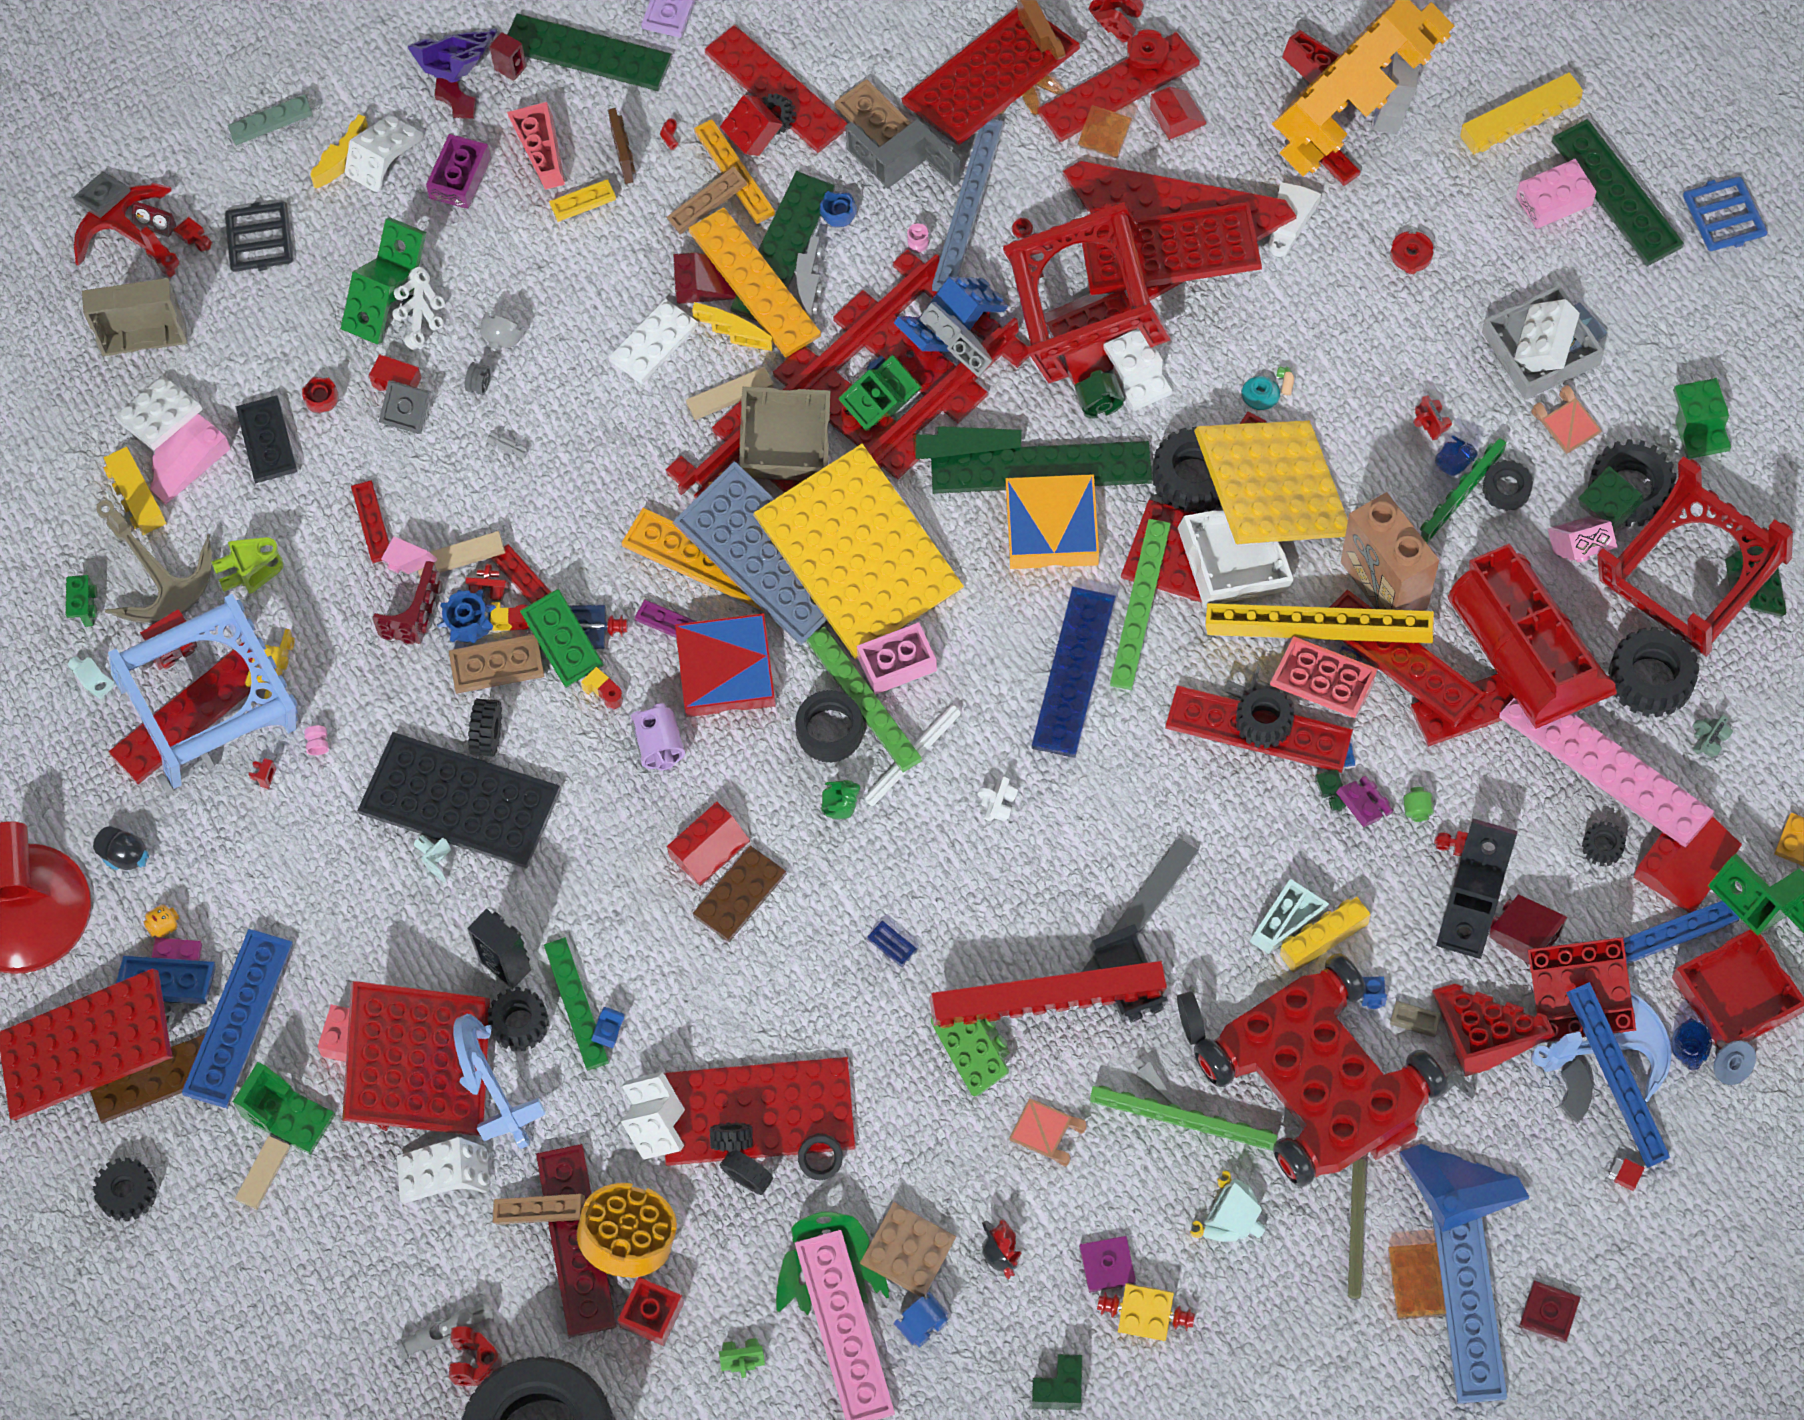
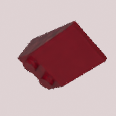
M695 252L673 254L677 304L735 299L737 294L706 254Z

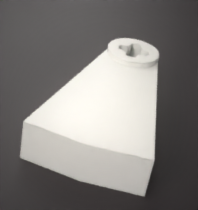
M1280 183L1278 198L1286 200L1296 214V219L1278 228L1277 231L1271 234L1269 250L1273 255L1281 257L1289 253L1290 248L1321 201V193L1299 185ZM1279 242H1282V243H1283V246H1281L1280 248H1277V247H1276V244H1279Z

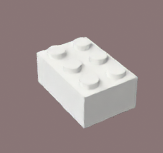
M1566 299L1530 304L1514 360L1521 367H1524L1527 373L1563 369L1580 313Z

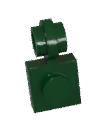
M1334 769L1316 774L1315 781L1321 797L1331 796V798H1328L1331 810L1340 812L1342 808H1346L1345 803L1336 793L1343 786L1338 770Z

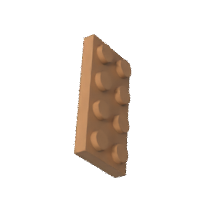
M867 79L835 101V107L850 122L852 121L856 126H860L865 131L866 136L871 140H875L879 147L911 124Z
M534 634L448 650L456 694L544 677L539 643Z

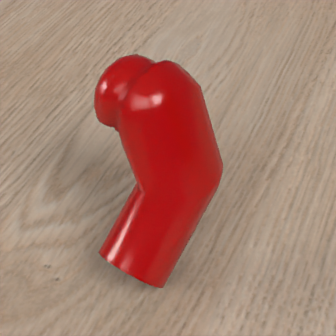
M672 118L664 122L660 132L662 140L670 150H674L678 146V142L673 137L677 122Z

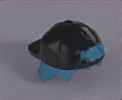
M112 826L101 829L93 842L95 853L103 859L106 866L115 870H132L137 867H145L149 858L146 847L140 838L133 833Z

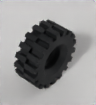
M476 698L474 701L468 731V749L470 754L494 757L495 753H497V746H499V738L501 736L500 730L502 728V707L499 700Z
M125 1157V1161L117 1158L115 1159L116 1163L113 1165L109 1161L106 1163L108 1167L106 1170L101 1168L98 1171L100 1177L95 1176L94 1182L96 1186H93L95 1201L108 1217L112 1216L117 1221H120V1218L125 1222L130 1221V1217L136 1220L140 1218L138 1215L140 1212L145 1215L148 1212L146 1207L148 1205L150 1207L153 1206L152 1197L156 1198L157 1192L154 1190L157 1186L152 1174L144 1164L142 1165L136 1159L133 1162L131 1158ZM125 1180L132 1182L133 1191L128 1196L119 1197L116 1195L115 1189L120 1182Z

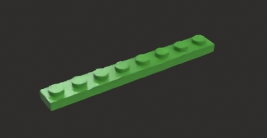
M1153 519L1148 520L1110 686L1127 690L1133 689L1171 523Z
M823 627L810 636L806 641L841 690L857 703L864 721L900 770L904 773L922 762L919 753L827 629Z
M1093 1086L1090 1094V1102L1267 1150L1273 1151V1146L1277 1141L1278 1135L1273 1134L1268 1129H1253L1248 1124L1242 1122L1230 1123L1223 1117L1214 1116L1212 1118L1204 1116V1113L1197 1110L1185 1111L1175 1104H1159L1157 1100L1152 1098L1140 1099L1130 1092H1114L1107 1086Z

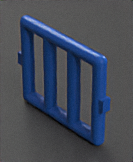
M1740 176L1720 182L1712 180L1707 182L1705 186L1683 193L1687 207L1710 252L1733 245L1737 248L1743 246L1744 242L1765 237L1768 234L1752 197ZM1737 186L1740 193L1739 196L1697 207L1693 199L1694 197ZM1745 203L1748 213L1710 224H1705L1701 216ZM1752 220L1757 228L1755 231L1716 242L1713 241L1710 232Z

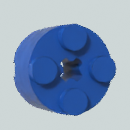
M931 1292L927 1293V1299L922 1296L902 1313L904 1317L901 1319V1322L897 1319L893 1323L912 1346L917 1345L919 1348L930 1339V1332L934 1329L939 1332L948 1324L947 1321L949 1320L947 1317L949 1313Z

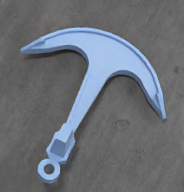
M1631 992L1637 1031L1615 1033L1614 1036L1621 1050H1638L1644 1053L1651 1063V1072L1646 1083L1644 1101L1647 1103L1650 1097L1660 1088L1669 1072L1671 1045L1667 1031L1655 1011L1643 999ZM1580 1032L1566 1034L1557 1043H1552L1549 1048L1545 1046L1536 1047L1531 1054V1058L1537 1066L1543 1067L1544 1072L1558 1070L1567 1061H1572L1576 1055L1592 1054L1594 1052L1589 1041L1582 1042L1583 1039Z
M471 1014L460 1016L454 1022V1041L464 1077L459 1082L472 1094L476 1095L479 1092L482 1079L501 1113L477 1125L481 1137L485 1141L511 1132L520 1149L529 1146V1137L522 1126L545 1115L546 1110L539 1098L515 1107L509 1104L477 1039L489 1038L492 1030L491 1025L484 1027Z

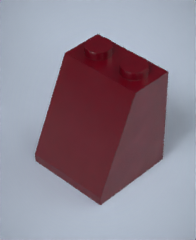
M1518 894L1514 900L1509 899L1502 908L1504 913L1500 917L1497 915L1494 917L1489 937L1530 965L1528 949L1553 946L1562 934L1568 917Z

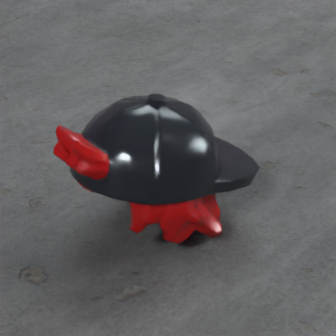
M1004 1219L1000 1220L996 1228L986 1220L982 1222L983 1228L988 1235L982 1243L984 1261L995 1270L1004 1272L1005 1277L1010 1279L1011 1276H1015L1014 1269L1017 1268V1260L1022 1254L1020 1251H1015L1016 1234Z

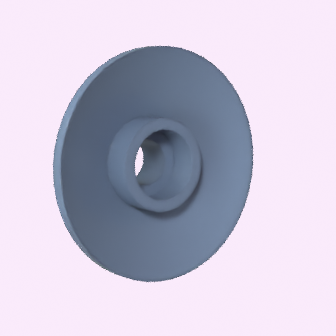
M1741 1040L1726 1044L1718 1052L1714 1061L1713 1069L1716 1078L1726 1085H1735L1744 1081L1755 1067L1756 1053L1754 1048L1749 1043Z

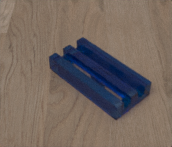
M881 921L867 936L869 942L902 968L905 962L909 961L911 956L917 952L915 946L884 921ZM883 929L884 931H886L889 935H891L895 940H897L909 951L906 953L892 940H890L887 936L880 932V930ZM875 936H878L882 941H884L887 945H889L892 949L899 953L902 956V958H900L892 950H890L887 946H885L882 942L875 938Z

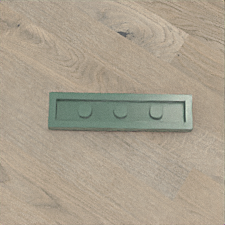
M304 94L228 125L232 140L235 146L312 116L313 113L308 98Z

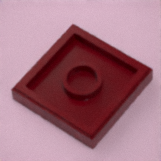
M1534 1280L1519 1327L1566 1344L1581 1297Z

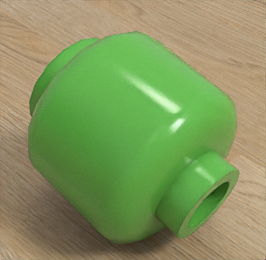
M1413 787L1409 793L1404 795L1405 815L1411 818V821H1427L1430 819L1429 816L1434 814L1433 795L1431 792L1425 791L1424 787Z

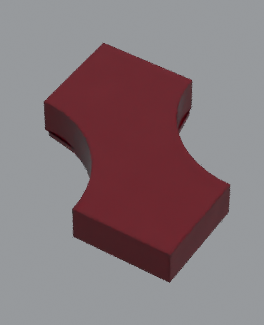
M437 78L434 93L435 100L448 104L452 109L453 118L474 119L476 97L464 94L459 89L458 81L449 82L447 79Z

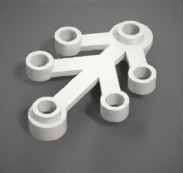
M421 267L412 269L408 276V282L394 290L395 298L403 300L409 296V291L414 288V296L404 305L393 310V317L397 321L406 319L408 312L413 309L412 332L405 336V344L409 349H417L424 343V335L421 333L422 313L432 330H438L443 327L442 318L434 316L423 299V292L429 299L431 308L434 310L444 307V299L441 296L435 295L428 284V273Z

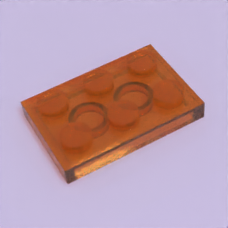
M1437 1243L1388 1247L1397 1320L1446 1316Z

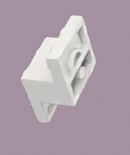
M1139 328L1104 344V350L1114 365L1113 374L1117 377L1123 396L1133 412L1172 394V389L1162 375L1163 360L1155 347L1150 348Z
M659 1072L626 1080L622 1087L633 1106L621 1120V1123L643 1160L681 1151L684 1144L673 1126L685 1109L664 1073Z

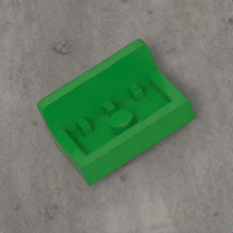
M89 575L66 577V617H80L85 627L94 626V618H97V607L94 605V598H97V586L93 585Z

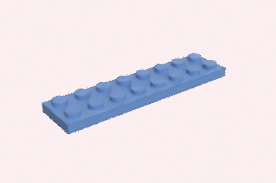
M1432 1214L1457 1404L1506 1400L1507 1392L1482 1217L1442 1232Z

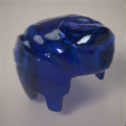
M1452 435L1451 438L1456 442L1444 444L1441 451L1435 456V464L1444 473L1456 476L1475 460L1478 452L1471 443Z
M1690 1018L1675 1029L1672 1036V1052L1681 1061V1064L1686 1065L1687 1069L1692 1071L1698 1070L1710 1055L1712 1039L1706 1025Z

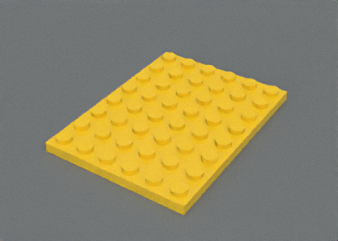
M860 444L753 514L854 659L858 658V645L902 629L964 587L863 444Z

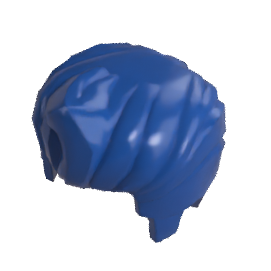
M827 191L820 203L822 218L833 227H846L853 221L857 213L855 200L850 193L834 194Z

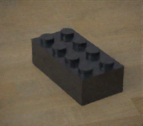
M486 908L467 930L478 961L513 990L531 971L530 959L526 954L527 950L524 948L525 943L521 939L522 934L514 926L508 927L504 923V918L496 911L492 913Z

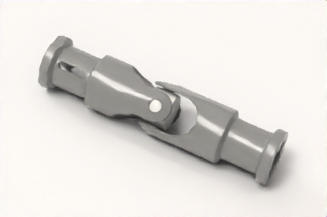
M483 1299L482 1303L469 1309L466 1307L457 1311L449 1320H438L415 1331V1335L404 1340L398 1339L397 1343L404 1359L407 1360L410 1355L420 1350L426 1351L451 1339V1328L458 1326L474 1328L477 1323L488 1318L493 1319L494 1316L486 1299ZM437 1325L444 1337L440 1340H434L430 1337V1331Z

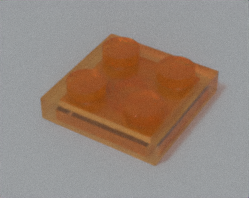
M1092 105L1078 146L1118 159L1132 118Z

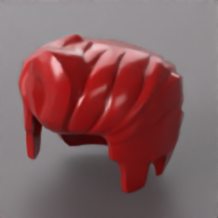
M313 377L302 388L303 401L312 413L330 411L338 403V390L329 377Z

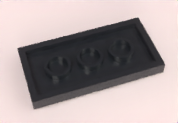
M278 395L235 406L255 484L297 473Z

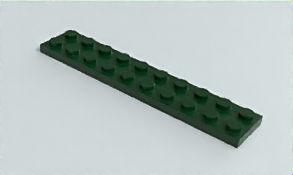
M1149 441L1028 446L931 458L933 494L1006 490V478L1094 475L1095 486L1152 484Z

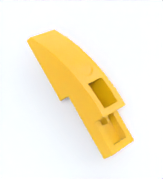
M358 114L355 120L350 122L348 131L344 137L340 138L338 146L330 144L327 150L323 151L321 160L317 166L313 167L310 174L315 188L318 189L330 183L345 172L350 140L369 128L365 116Z

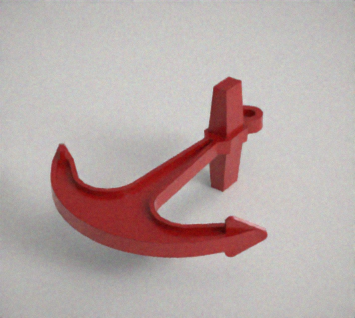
M151 183V185L130 187L131 192L101 218L89 211L80 222L74 237L75 264L77 266L85 260V254L93 235L104 229H112L144 248L148 257L153 259L160 270L169 278L176 274L175 269L179 266V259L176 254L170 253L168 248L161 244L157 236L149 228L144 227L142 230H139L125 216L128 207L134 201L155 197L161 199L171 192L172 188L170 186Z

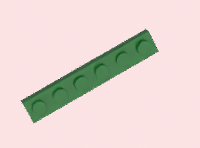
M1499 438L1494 444L1490 443L1484 452V457L1482 459L1478 458L1472 465L1471 469L1473 470L1469 474L1465 473L1462 476L1457 489L1453 488L1448 493L1447 501L1443 505L1439 504L1436 507L1431 520H1425L1420 527V531H1422L1421 537L1427 544L1482 480L1489 467L1493 466L1503 455L1507 442Z
M566 937L544 944L586 1070L590 1071L609 1064L603 1045L591 1041L596 1024Z

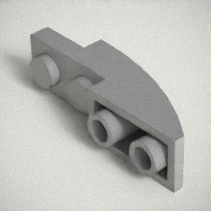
M813 236L810 238L807 254L798 253L796 266L800 305L812 321L813 316L817 315L819 310L817 298L818 296L821 297L823 292V284H820V276L818 275L819 264H817V260L822 258L823 246H820L819 237Z
M932 302L919 318L923 324L948 345L947 349L977 377H980L993 361L975 336L955 316L948 315L935 302Z

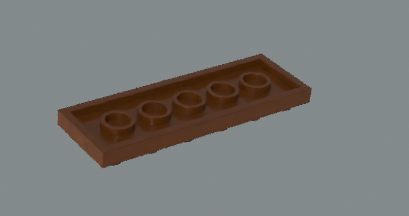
M205 1034L172 1046L173 1058L91 1090L90 1093L100 1122L102 1124L181 1094Z

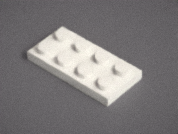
M664 299L609 356V360L643 384L698 327V321L667 299Z

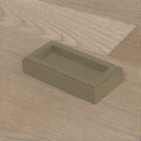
M1396 1001L1390 1025L1435 1038L1441 1013Z

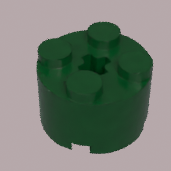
M1102 370L1094 371L1089 378L1074 385L1081 409L1087 418H1098L1097 414L1105 413L1108 416L1118 411L1124 405V396L1114 374L1103 373Z

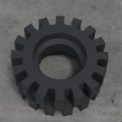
M775 93L774 95L768 94V97L764 96L762 98L763 103L770 111L775 106H779L782 111L779 120L783 125L776 134L787 132L786 128L790 129L792 127L790 122H795L792 119V116H796V112L793 111L796 109L792 105L793 102Z
M1601 821L1599 825L1594 823L1592 828L1589 827L1583 838V854L1587 853L1586 859L1588 861L1593 859L1592 864L1596 865V862H1600L1599 866L1604 867L1605 863H1607V866H1611L1612 862H1618L1626 846V837H1623L1624 832H1619L1617 825L1614 828L1611 827V822H1608L1607 825H1604V821ZM1599 837H1606L1611 840L1613 847L1609 851H1602L1596 847L1595 840Z
M728 1122L726 1124L713 1125L709 1128L711 1149L740 1151L741 1149L746 1150L753 1146V1126L750 1124Z

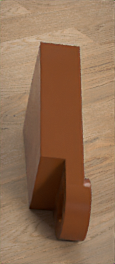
M1017 0L1019 19L1040 51L1044 52L1049 49L1056 60L1065 57L1063 45L1053 33L1036 0Z

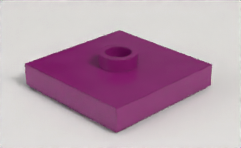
M1127 1236L1079 1244L1089 1293L1123 1287L1126 1283L1136 1284Z

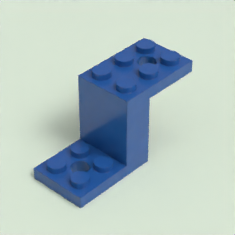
M948 277L930 302V304L935 302L948 315L955 316L969 331L983 312H1005L1009 306L1004 301V297L1000 293L993 291L989 287V282L981 277ZM898 316L894 321V324L922 351L950 352L947 349L948 345L919 320L921 316Z

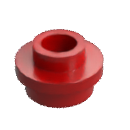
M1019 218L1012 225V233L1017 238L1024 239L1033 232V225L1026 218Z

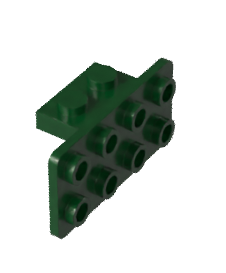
M1745 536L1742 537V540H1743L1744 542H1746V543H1748L1749 541H1751V540L1746 539ZM1753 546L1747 550V553L1756 556L1760 555L1764 549L1760 546ZM1741 549L1725 558L1730 591L1736 585L1742 573L1743 556ZM1750 561L1748 565L1752 568L1754 563L1758 564L1759 562ZM1779 568L1776 569L1750 599L1749 604L1752 610L1780 617L1786 615Z

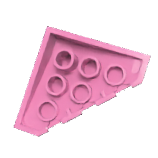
M197 414L155 449V455H153L152 472L154 474L150 487L151 492L165 505L230 450L226 436L201 415Z

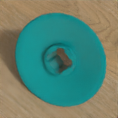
M1256 376L1245 382L1241 390V396L1245 404L1250 408L1267 410L1278 403L1280 389L1272 379L1265 376Z

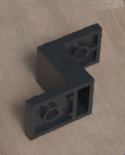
M1472 819L1436 943L1437 947L1478 959L1482 958L1518 831L1478 819ZM1490 842L1495 846V849L1488 851L1484 849L1483 844ZM1460 927H1467L1471 933L1463 935L1458 929Z

